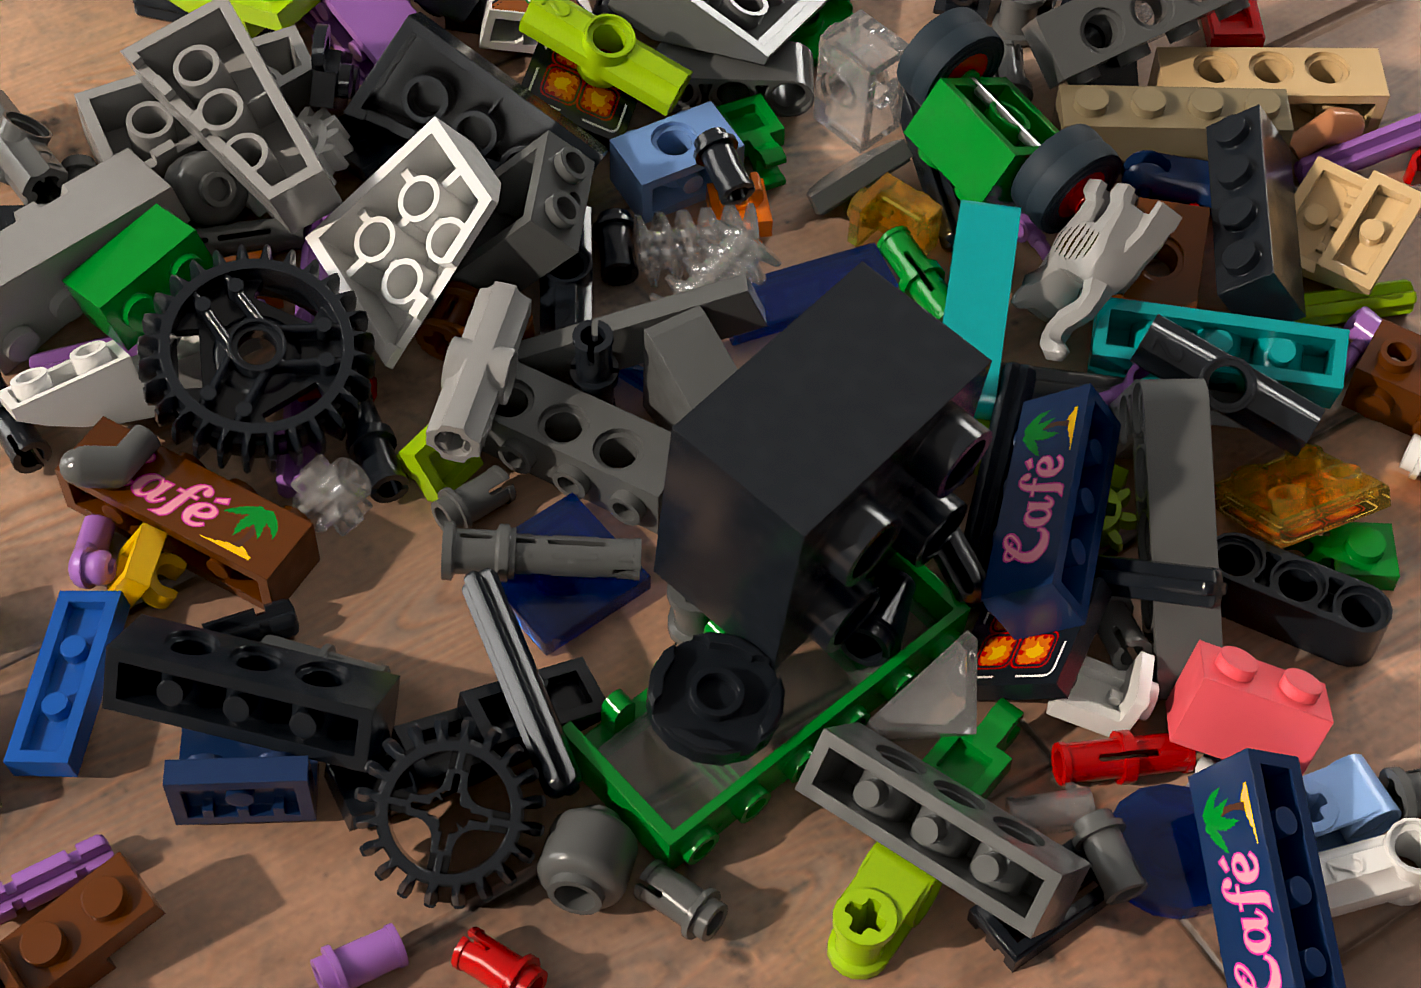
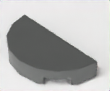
M905 139L891 141L855 157L836 168L814 184L806 196L814 211L824 216L911 161L910 158L913 157V154Z

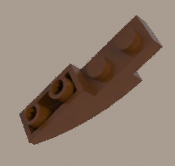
M119 851L1 940L0 988H89L116 969L110 956L166 914L131 861Z

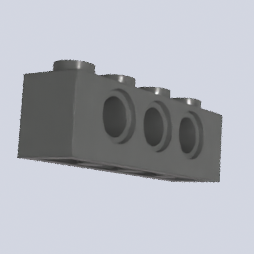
M1071 0L1035 17L1021 29L1049 89H1052L1065 82L1068 85H1086L1102 76L1098 68L1099 66L1117 59L1122 68L1152 53L1148 43L1166 35L1169 43L1173 44L1201 30L1197 20L1215 12L1218 20L1222 21L1250 7V3L1248 0H1202V2L1195 0H1140L1146 2L1154 13L1153 25H1148L1141 22L1136 16L1134 9L1136 0ZM1086 23L1094 24L1103 31L1105 36L1104 48H1096L1087 41L1084 34Z
M518 362L511 396L506 405H498L491 430L487 435L482 451L500 459L508 468L517 473H529L555 485L560 492L572 499H584L610 511L615 518L627 525H639L658 534L671 432Z
M860 722L824 728L795 787V790L1030 939L1061 925L1092 865Z

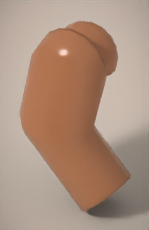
M1331 107L1293 132L1289 148L1295 157L1300 160L1315 153L1325 145L1335 146L1355 139L1364 132L1365 123L1363 117L1358 111L1353 109Z

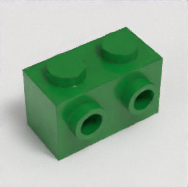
M156 203L61 281L90 323L129 351L137 344L138 337L145 335L142 325L144 314L155 313L153 304L155 293L171 296L169 285L171 275H176L189 282L191 281L190 262L194 260L205 270L213 267V257L194 228Z

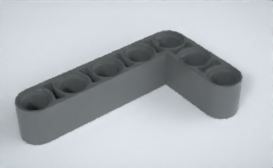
M1204 378L1136 379L1108 407L1121 423L1115 459H1134L1138 559L1219 569L1210 401L1207 383ZM1141 600L1142 632L1150 641L1153 648L1152 655L1155 656L1152 681L1159 684L1157 700H1167L1199 640L1221 648L1223 647L1221 603L1216 608L1208 609Z

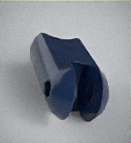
M1141 150L1133 153L1126 159L1123 165L1121 183L1130 184L1134 187V193L1138 197L1182 204L1197 203L1199 206L1209 207L1210 215L1212 216L1208 161L1158 153L1153 150Z

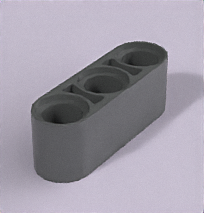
M788 41L764 65L665 42L660 43L655 48L656 51L693 72L689 84L671 113L676 114L679 111L688 110L712 101L715 107L759 93H761L777 117L799 116L806 113L813 105L814 58L810 49L801 43Z

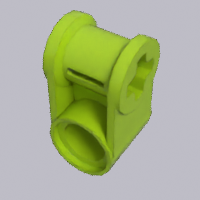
M876 842L863 860L856 876L834 906L832 913L833 929L827 942V956L832 967L841 975L855 980H867L878 976L886 968L912 928H915L926 916L943 883L879 842Z

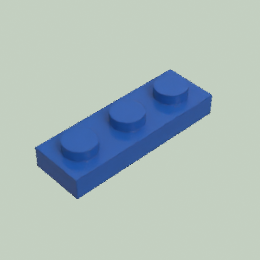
M122 591L59 592L3 760L13 776L78 777L103 697L106 646L123 631L131 607Z

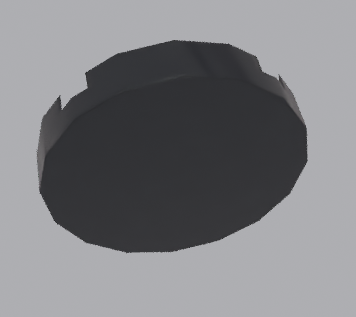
M715 632L693 635L692 640L683 642L678 646L676 642L663 651L650 673L646 709L655 733L670 750L695 763L716 766L742 762L768 746L780 725L785 698V688L781 677L777 678L776 672L770 666L771 660L767 655L750 642L736 635Z

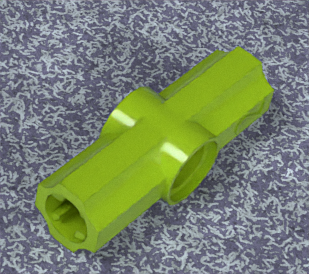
M531 0L520 21V32L574 62L577 65L580 77L589 85L597 88L615 86L664 116H667L669 113L671 114L689 84L693 73L691 70L637 40L631 24L623 17L615 14L596 16L570 0ZM599 49H605L610 51L611 53H606Z

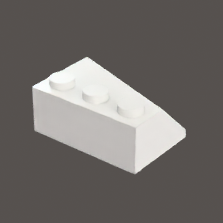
M437 117L432 118L305 237L328 276L338 273L340 277L339 293L355 291L357 297L355 311L367 312L368 329L366 332L373 334L375 340L374 349L385 366L391 369L399 360L499 202L501 182L473 142Z

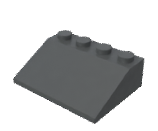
M610 0L607 7L628 21L632 28L641 31L652 40L764 65L830 0Z

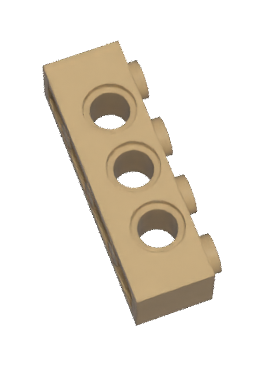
M1156 47L1147 86L1286 89L1294 132L1327 109L1340 107L1358 111L1365 123L1363 134L1369 133L1379 128L1390 98L1378 48Z

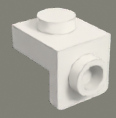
M1141 651L1127 671H1119L1112 665L1086 656L1078 673L1077 682L1072 688L1068 699H1048L1046 714L1107 737L1110 736L1112 731L1130 730L1138 719L1146 721L1156 705L1159 695V684L1152 681L1155 656Z

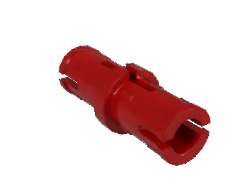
M1130 730L1112 731L1109 738L1070 743L1056 742L1051 750L1053 775L1059 786L1077 782L1114 779L1118 785L1134 784L1139 776L1193 772L1196 766V750L1170 742L1169 733L1134 736ZM1135 754L1147 755V757H1133L1110 761H1101L1099 759L1106 757H1121L1125 755Z

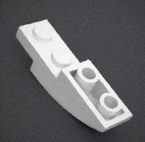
M182 336L177 346L179 381L185 389L202 388L199 336ZM259 338L249 339L244 342L238 351L240 357L263 348ZM114 340L109 342L92 341L83 344L70 353L69 360L49 369L35 367L23 371L11 379V386L0 390L1 404L18 422L45 426L90 427L95 426L103 416L118 424L155 417V406H148L145 402L143 394L145 383H141V380H139L137 364H139L138 361L141 359L138 356V350L137 355L130 357Z

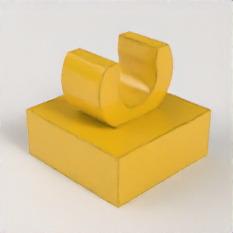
M143 522L120 549L116 560V576L108 584L106 591H122L131 607L141 597L148 605L154 608L166 609L176 599L178 592L162 585L157 578V574L176 581L185 571L187 563L175 554H161L167 532Z

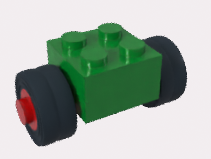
M957 7L938 15L914 36L898 63L897 79L899 83L921 106L904 131V134L919 148V157L930 167L939 170L955 186L954 192L960 200L1012 207L1017 206L1043 232L1047 234L1059 233L1079 211L1086 200L1083 189L1089 178L1104 181L1107 184L1106 190L1111 191L1122 168V161L1119 155L1109 144L1103 141L1102 137L1093 128L1086 124L1071 125L1059 131L1007 77H993L1002 62L1005 47L999 34L987 25L978 13L967 7Z

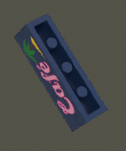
M1091 383L1023 402L1018 430L1013 438L1014 448L1009 472L1003 484V499L998 523L993 531V546L987 574L981 586V601L984 603L987 611L997 618L1014 640L1086 625L1121 430V423Z
M1246 748L1188 776L1227 988H1346L1299 758Z

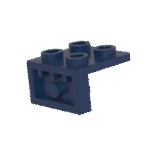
M182 728L179 759L165 760L163 788L176 825L317 821L319 761L309 759L308 755L295 756L288 752L270 750Z

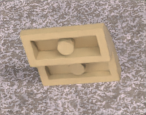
M1318 156L1294 194L1302 277L1335 288L1370 295L1421 211V192L1376 170L1367 179Z

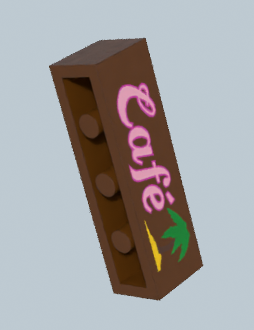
M103 416L73 449L84 445L117 446L134 426L126 428ZM160 445L158 450L126 485L117 489L77 487L72 483H68L62 477L59 465L55 468L67 507L84 516L95 514L111 519L116 525L115 532L128 539L143 522L167 532L161 554L171 553L179 556L187 563V570L263 610L264 604L283 598L289 599L320 561L314 524L302 511L290 505L281 507L259 496L246 482L237 478L228 480L208 470L200 460L187 452H179L177 454Z

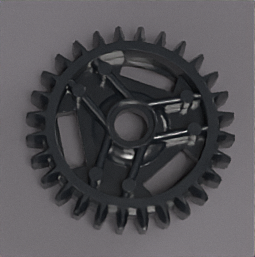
M241 244L238 247L235 261L226 262L220 252L215 250L213 252V267L205 270L196 261L192 260L189 265L191 278L189 282L172 274L169 280L171 296L155 293L153 299L155 313L144 314L142 325L145 335L138 337L137 340L138 356L141 359L138 361L137 368L139 380H141V383H145L143 387L145 402L148 406H155V420L159 427L172 424V440L176 445L194 436L192 445L193 455L196 459H200L210 448H214L217 450V461L220 469L225 468L231 455L240 456L243 470L248 474L251 472L255 458H265L272 473L277 471L280 455L289 454L294 464L300 467L303 463V447L308 445L318 455L323 457L326 452L325 433L339 441H343L346 436L345 420L358 422L361 417L362 406L360 404L361 402L368 401L370 398L371 383L369 379H373L375 375L376 360L372 356L375 345L374 336L372 333L366 332L368 329L367 312L355 311L357 297L354 290L339 294L340 277L338 273L320 280L319 262L317 259H314L308 266L301 269L296 267V252L293 249L288 252L284 261L281 262L273 260L271 247L268 244L264 246L259 259H249L245 247ZM264 296L285 300L305 309L315 318L312 323H309L258 300L257 297ZM182 336H199L202 388L185 389L179 381L177 346ZM261 338L269 341L274 346L276 353L269 362L253 365L240 357L238 353L239 348L249 339ZM315 388L322 396L312 406L294 416L274 422H267L265 418Z

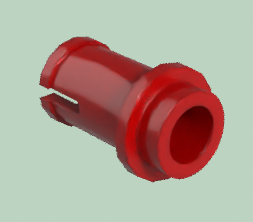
M477 926L468 930V936L474 940V943L463 935L452 954V967L459 971H464L489 988H544L547 982L548 973L540 967V958L531 953L525 956L519 955L487 935L483 929Z

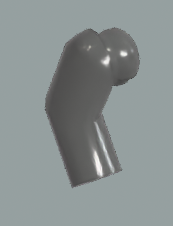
M135 425L117 446L84 445L68 450L60 459V473L68 483H72L77 487L121 488L132 479L158 450L161 444L151 430L142 425Z

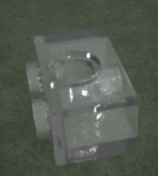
M862 9L840 23L836 22L830 25L820 35L818 45L819 55L813 118L860 154L899 128L904 88L897 79V67L908 43Z

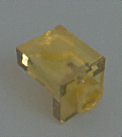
M886 172L870 188L863 187L852 198L847 209V216L850 218L847 241L858 248L877 230L884 234L896 226H906L927 256L938 244L943 206L935 202L926 193L917 191Z

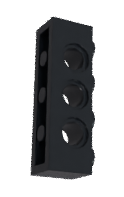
M141 614L106 646L102 708L270 750L288 752L295 756L308 755L311 760L366 773L367 771L364 769L366 763L369 760L375 761L384 749L383 742L392 736L401 676Z

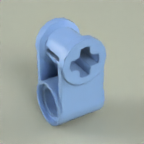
M1362 754L1345 756L1325 768L1302 776L1318 852L1380 836L1387 832L1401 817V810Z

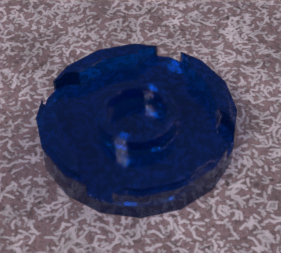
M1164 783L1139 788L1120 801L1113 815L1125 821L1127 827L1122 834L1143 878H1146L1149 884L1143 893L1128 902L1151 915L1179 920L1196 917L1200 911L1212 908L1190 787Z

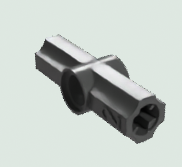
M0 90V182L10 185L25 206L33 201L37 204H48L61 196L62 185L68 182V172L47 147L53 135L45 125L20 113L6 93Z

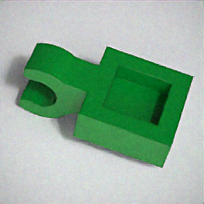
M761 93L717 106L718 111L744 143V158H750L753 171L757 172L760 178H763L766 190L785 185L786 179L778 165L787 163V157L781 147L784 145L785 128Z
M1001 698L974 731L957 719L922 761L984 799H987L1011 769L1013 758L1004 751L1007 750L1019 735L1021 729L1016 725L1023 718L1024 712L1004 698Z

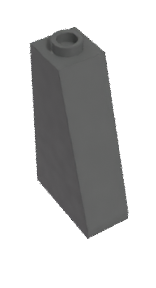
M699 305L644 329L643 407L657 426L671 432L672 427L738 370L706 313Z

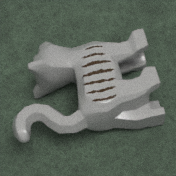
M1089 178L1083 189L1086 200L1079 211L1057 235L1046 264L1024 276L1021 287L1014 293L1011 300L1015 308L1026 309L1047 323L1039 343L1046 359L1062 362L1070 351L1065 342L1071 336V333L1092 320L1112 295L1125 293L1139 278L1147 264L1163 247L1169 235L1175 231L1183 217L1160 201H1157L1149 214L1143 213L1134 206L1138 196L1134 193L1135 188L1130 184L1117 183L1109 192L1106 190L1107 184L1104 181Z

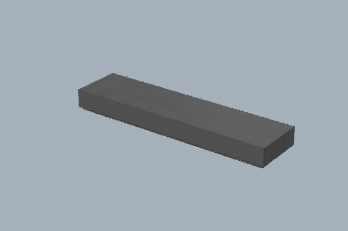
M745 273L592 319V335L598 336V320L604 321L611 327L614 337L612 355L618 361L619 370L644 363V329L698 305L706 313L721 340L764 328L768 325L765 308ZM578 324L522 340L518 349V362L571 385L570 364L575 357L572 333Z

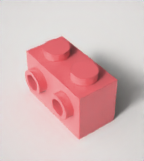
M1201 640L1195 646L1165 702L1170 742L1222 760L1246 748L1296 756L1299 758L1302 776L1334 723L1326 685L1310 673L1297 668L1285 670L1256 660L1251 654L1238 647L1224 646L1221 648Z

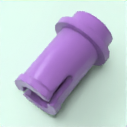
M392 923L386 924L382 929L334 950L327 944L321 947L322 955L310 960L319 988H356L396 968H403L409 965L403 942Z

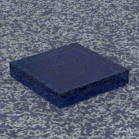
M573 492L516 527L517 533L616 539ZM641 566L639 581L603 577L584 578L515 574L514 580H508V583H502L519 626L539 649L548 656L651 589V576Z

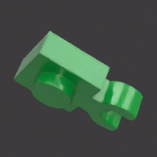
M1343 521L1325 528L1322 536L1313 532L1292 541H1280L1281 549L1298 550L1305 555L1301 556L1303 558L1371 584L1379 590L1394 591L1400 578L1392 523ZM1309 529V530H1307V531L1301 532V533L1296 534V535H1294V536H1292V537L1298 536V535L1303 534V533H1305V532H1308V531H1310V530H1312V529Z

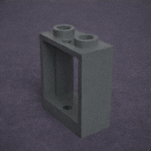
M548 130L493 172L501 182L499 202L448 282H463L476 289L488 288L495 281L516 285L521 292L577 254L595 162Z

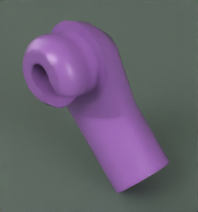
M93 514L86 516L83 520L68 564L70 579L79 588L92 589L97 585L106 586L116 576V560L111 557L109 552L116 528L115 523L111 519Z

